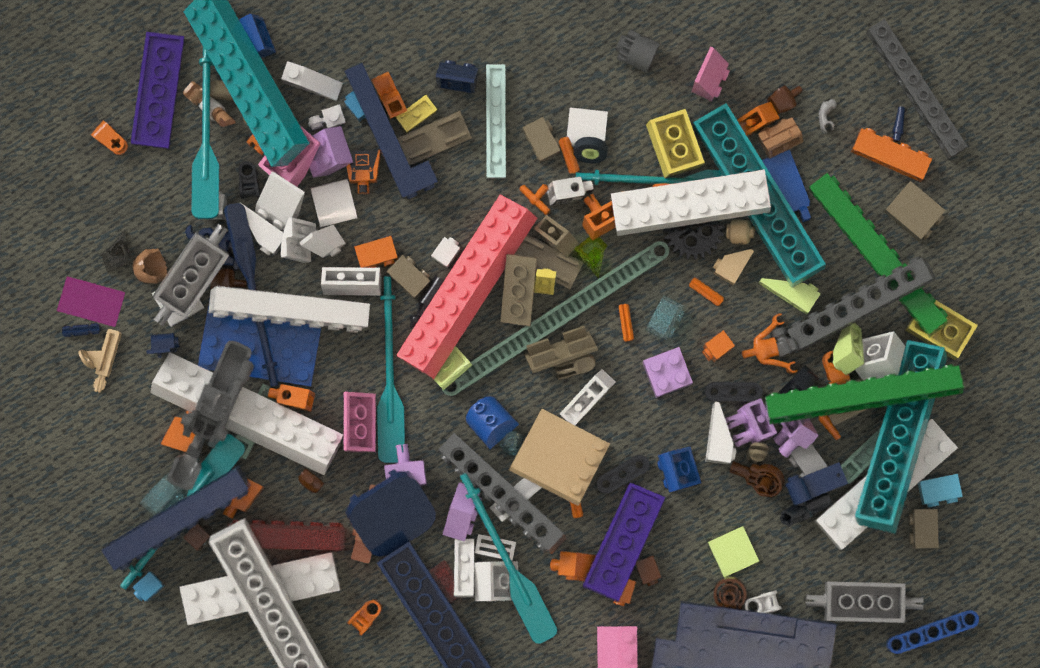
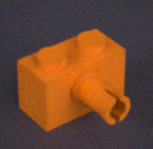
M591 194V198L587 196L583 200L591 213L584 216L582 226L593 241L616 228L612 201L601 206L595 195Z
M560 551V560L552 559L550 568L552 571H559L558 575H565L566 580L585 581L596 555Z

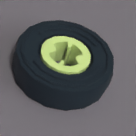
M583 137L574 144V155L579 161L595 164L607 158L608 146L602 139Z

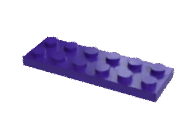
M146 32L131 136L132 145L163 149L170 148L185 41L184 36Z
M631 482L629 483L584 581V588L619 603L662 508L665 497Z

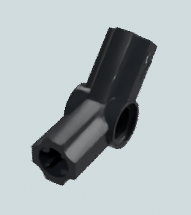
M826 492L800 504H792L791 507L781 512V523L789 527L814 516L815 513L833 505L830 496Z

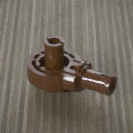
M733 461L730 468V473L745 478L746 484L751 485L760 496L774 497L780 493L785 484L783 473L777 467L770 464H762L760 466L752 464V466L748 467Z
M725 577L718 581L714 588V600L721 607L724 604L725 607L737 609L738 604V609H742L747 597L746 586L736 577ZM725 583L724 585H722V587H721V589H720V591H719V595H717V589H718V587H719L721 584ZM738 585L741 586L744 595H741V589H739V591H738V588H739Z

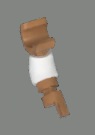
M193 81L186 87L183 94L196 106L200 104L198 107L202 110L203 88ZM210 97V119L216 121L222 127L235 124V120L225 111V108L218 101Z

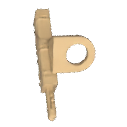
M107 330L102 351H85L82 349L78 351L82 362L91 369L96 368L95 374L98 375V378L95 379L93 386L95 388L94 391L98 393L105 389L107 383L105 378H109L120 338L122 337V333L116 330Z

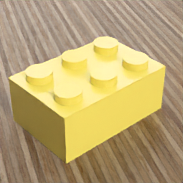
M686 109L652 119L646 124L664 178L699 168L705 163Z
M936 300L934 304L938 309L943 308L947 313L948 324L929 338L914 318H912L905 331L927 344L945 347L947 356L956 360L978 325Z

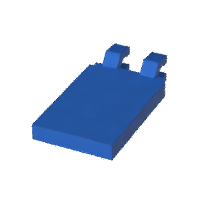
M790 150L770 159H763L764 165L793 212L799 211L802 222L810 220L811 216L807 208L810 206V200Z

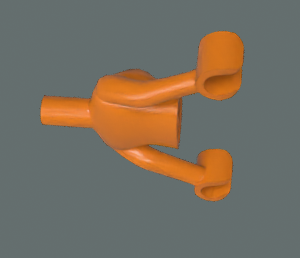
M779 313L772 318V323L754 338L753 348L742 351L743 358L756 356L761 364L786 368L787 373L793 374L798 370L792 371L790 365L796 362L786 363L769 359L779 356L777 343L774 337L763 339L777 326L784 324V322H777L776 318L782 316Z

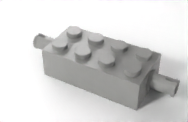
M217 224L209 238L204 237L197 231L195 232L153 294V298L163 305L154 318L157 323L159 322L160 325L164 326L172 312H176L185 319L188 317L229 256L227 251L219 247V243L228 232V229Z
M825 582V593L823 595L806 594V600H814V602H806V607H823L824 621L905 623L906 609L923 610L924 606L915 604L924 603L923 597L910 598L905 596V584Z

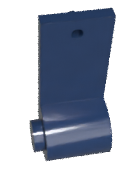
M175 333L151 335V350H146L147 354H157L158 358H163L162 353L176 352L177 348H180L179 336H175Z
M838 462L800 478L799 475L788 478V483L785 485L793 504L797 505L844 486L848 482Z

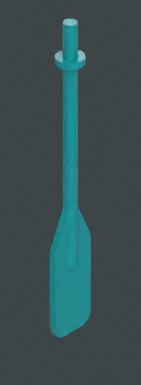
M203 47V58L199 59V65L203 66L202 145L192 164V214L196 219H214L219 214V163L210 146V66H213V63Z
M595 170V173H576V177H581L583 181H594V185H598L599 181L674 184L723 176L720 170H703L685 178L599 174V170Z
M384 277V296H380V300H384L386 387L377 406L378 457L384 463L398 462L396 445H401L402 453L404 452L405 419L404 405L394 386L392 300H396V296L392 295L391 277Z
M231 434L226 435L224 442H218L201 463V471L193 488L188 490L187 496L229 472L244 454V444ZM150 548L147 555L142 557L135 566L132 564L129 566L131 572L120 584L123 589L126 590L136 576L141 577L143 575L141 570L156 550Z
M467 473L460 475L468 491L465 494L466 498L472 499L509 572L510 597L532 640L538 644L549 640L556 635L557 627L535 584L516 570L478 496L481 492L480 489L474 488Z

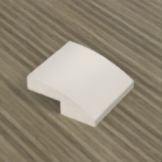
M348 179L311 188L320 227L357 218Z
M293 217L288 218L282 237L281 257L303 263L311 262V251L301 246L299 242L316 231V223Z

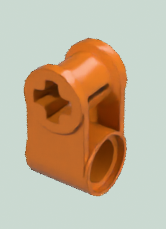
M104 120L91 134L102 145H105L117 155L124 154L128 149L127 142ZM118 142L121 146L118 148L114 144Z
M833 351L825 353L822 357V363L828 381L830 380L829 384L837 383L841 385L851 381L849 374L845 375L841 370L838 371L832 362H828L830 355L833 357Z
M377 600L368 601L347 623L349 625L352 624L362 636L381 614L382 604ZM375 603L378 606L376 614H371L368 611L369 604Z

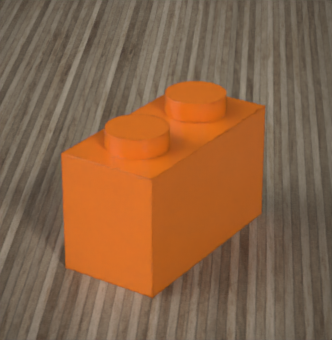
M391 236L355 246L360 268H377L376 266L384 264V267H388L398 260Z
M723 330L704 344L702 353L708 361L716 362L731 351L735 345Z

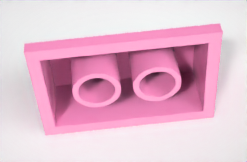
M344 392V451L375 452L376 394Z
M637 626L597 627L598 668H637Z

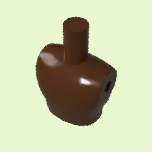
M784 85L775 90L768 97L767 101L772 103L777 114L787 112L797 106L794 97L802 93L803 90L800 86H797L790 91Z
M220 269L211 281L210 290L216 286L246 288V280L235 279V271L232 269Z
M307 469L298 477L300 484L312 493H318L324 485L316 475Z

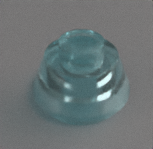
M511 431L504 435L502 440L498 442V445L504 453L511 456L516 455L523 444V435L517 431Z

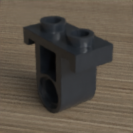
M805 365L778 393L785 394L795 389L799 391L807 390L819 378Z

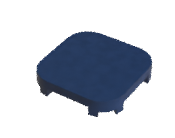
M394 469L388 472L389 478L359 497L354 494L349 498L351 502L347 507V511H345L346 516L369 552L373 555L387 556L426 532L435 521L436 513L434 507L415 477L409 471L397 472Z

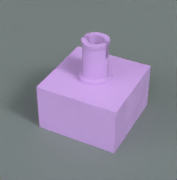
M403 444V453L401 445H396L398 463L384 466L386 479L390 477L388 472L394 469L397 472L409 471L420 486L427 485L424 461H410L408 444Z

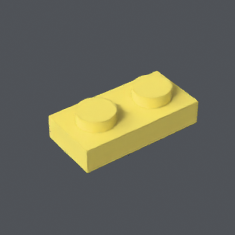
M425 95L408 107L406 112L396 116V119L406 133H408L438 110L427 95Z
M547 268L537 269L534 293L553 295L556 271Z

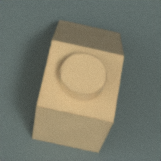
M749 249L725 255L722 260L718 258L713 266L716 269L714 274L734 285L754 251Z

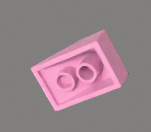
M710 47L691 91L710 101L714 97L718 98L722 89L719 86L721 80L726 81L730 72L727 69L729 63L712 47Z
M302 127L301 129L310 144L287 166L271 167L266 156L258 164L269 175L273 171L296 187L306 176L320 146V142Z

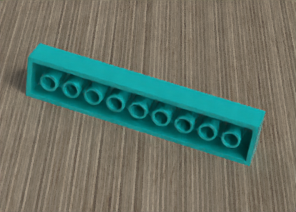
M194 0L183 11L271 167L287 166L310 144L228 0Z
M727 103L694 121V130L723 176L765 170L771 205L770 212L749 215L748 218L791 288L824 270L826 263Z
M907 340L898 375H903L907 371L922 372L926 368L941 369L945 366L948 357L945 347ZM935 398L887 406L854 516L858 525L896 533Z

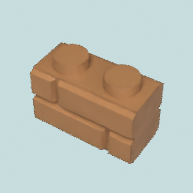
M792 117L782 119L777 125L771 128L766 127L758 133L759 142L769 159L803 143L802 133Z

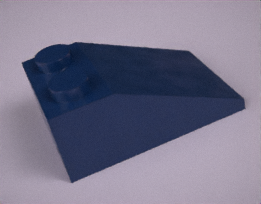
M446 60L445 63L440 62L436 73L437 88L475 94L478 68L468 63H464V66L456 65V62Z

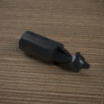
M436 275L418 300L417 314L410 316L411 323L409 327L411 329L415 327L444 282L443 279Z

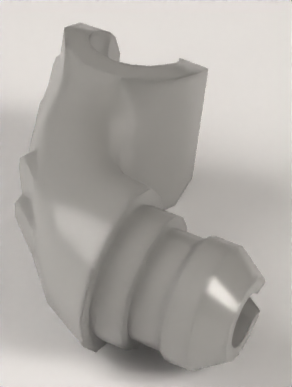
M830 99L828 102L823 101L820 107L818 117L821 131L824 134H827L825 125L830 126L831 130L834 129L833 122L827 120V114L837 106L836 101Z

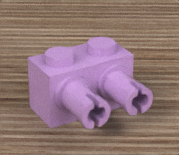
M761 398L745 404L737 410L738 414L725 418L726 424L730 423L727 425L729 430L741 424L746 429L742 433L733 435V441H737L735 443L737 447L750 441L752 443H761L777 434L774 425H769L767 410Z
M802 419L781 423L783 428L773 439L776 444L781 446L779 448L780 453L788 457L798 446L806 449L819 435L810 419Z

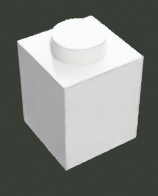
M444 237L431 257L448 268L460 251L459 243L451 237L449 239Z

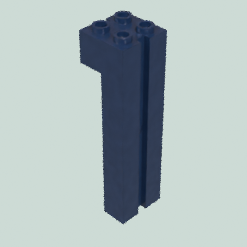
M363 63L345 70V75L401 197L410 199L417 196V191L421 189L428 191L436 187L434 183L438 181L429 161L410 168Z

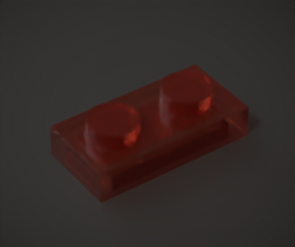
M445 560L429 570L450 603L459 598L454 597V573Z

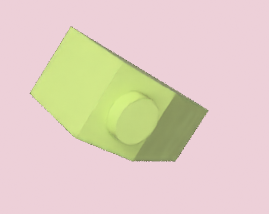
M762 278L759 282L760 285L806 315L820 296V293L817 292L819 289L810 283L808 285L800 283L791 288L788 281Z
M856 323L841 331L833 351V365L845 375L864 364L862 332Z

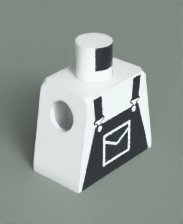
M581 177L552 181L548 185L549 189L547 190L550 206L581 200L585 193L593 192L592 181L582 182Z

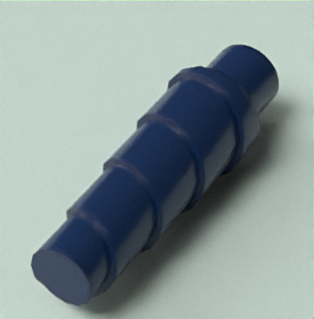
M898 107L892 132L894 134V142H900L901 135H903L905 107Z

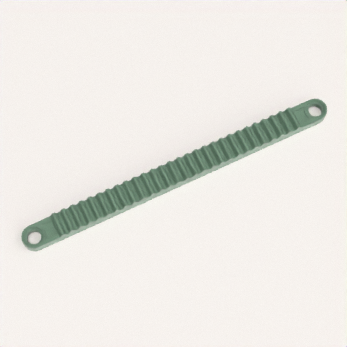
M662 241L653 243L531 322V326H525L471 361L472 366L454 381L457 385L456 390L449 392L446 389H442L443 393L447 396L459 394L527 350V345L544 339L668 257V245ZM657 246H662L665 249L663 256H657L654 253V249Z

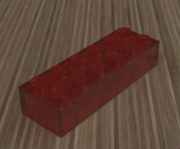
M232 520V523H227V527L239 522L240 520ZM252 520V524H249L262 549L346 551L347 528L342 527L343 524L330 523V526H323L322 522H310V526H304V522H291V525H285L283 521H271V525H266L265 521Z

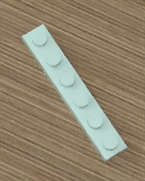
M486 65L487 179H506L505 65Z

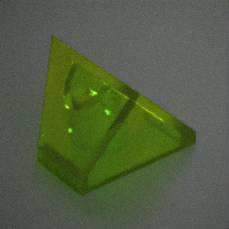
M588 237L574 248V253L599 279L604 252L608 245L600 237L593 241Z

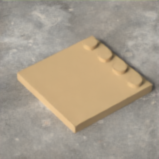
M541 409L509 471L579 506L610 443Z

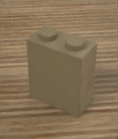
M910 181L884 213L917 241H920L922 238L926 240L933 232L930 228L934 224L938 226L945 218L942 214L946 210Z

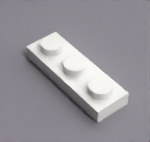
M455 539L454 597H474V539H465V542Z

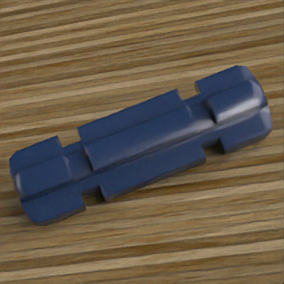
M97 323L91 324V326L85 324L62 327L64 337L90 335V333L92 335L100 334V325Z

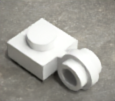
M340 104L322 110L324 118H320L319 115L309 118L308 125L312 130L323 127L322 123L326 122L327 128L345 124Z

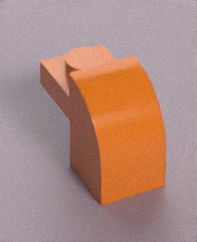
M389 72L371 79L390 119L407 111Z

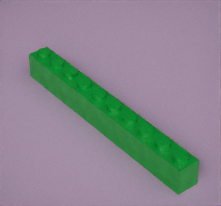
M826 173L809 186L813 196L879 277L883 275L887 277L893 274L892 270L899 266L903 268L908 266L906 263L901 264L898 260L900 258L898 253L893 248L891 250L886 245L888 242L882 234L878 235L874 231L875 225L870 219L865 220L862 216L864 214L862 209L858 205L854 206L850 201L852 199L846 190L842 191L838 187L840 183L834 176L830 177ZM910 271L907 276L909 281L914 280V278L910 274L912 271ZM893 280L891 282V289L896 290L898 282ZM923 287L902 297L899 301L930 338L948 324V315L943 308L938 309L934 304L936 302L934 297L930 293L926 294L922 289Z
M946 365L941 369L926 368L922 372L916 373L915 371H907L903 375L897 376L896 374H889L884 378L878 379L870 377L860 382L851 380L841 385L832 383L822 388L813 386L804 391L795 389L785 394L771 393L765 397L769 425L958 395L963 393L964 386L960 367Z

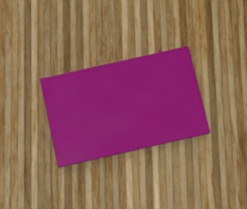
M67 276L57 311L115 327L125 292Z

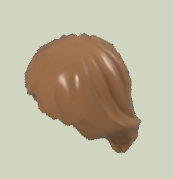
M145 249L133 262L135 277L143 283H160L167 275L166 262L159 249Z

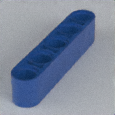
M963 611L897 634L887 640V649L891 653L899 654L974 628L979 623V616L974 611ZM967 614L973 616V622L970 625L966 624L964 620ZM949 620L955 623V628L952 631L946 628ZM932 626L937 630V635L933 638L928 635V629ZM912 633H916L919 636L916 644L910 642V635ZM895 639L899 640L901 644L898 650H894L891 647V643Z

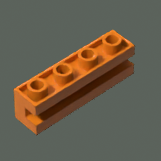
M862 128L851 150L852 153L919 182L924 179L932 158L928 157L927 153L913 151L909 145L904 143L899 145L893 142L894 139L891 137L876 135V131L870 128Z

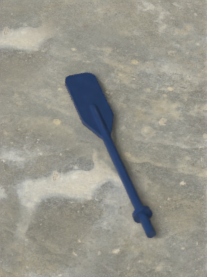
M241 203L226 205L224 213L235 261L247 280L248 289L257 291L254 280L256 254L245 207ZM263 320V322H256L265 360L262 368H267L270 386L273 387L278 385L274 366H278V364L272 360Z

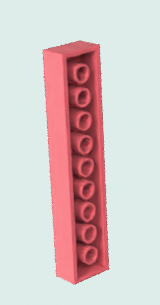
M499 195L397 353L399 358L433 379L436 377L505 270L506 254L514 255L536 222L537 217L512 200Z

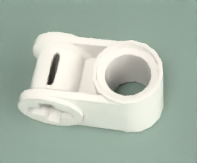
M777 590L747 599L743 604V610H748V604L751 601L757 605L756 612L769 613L782 609L777 601Z

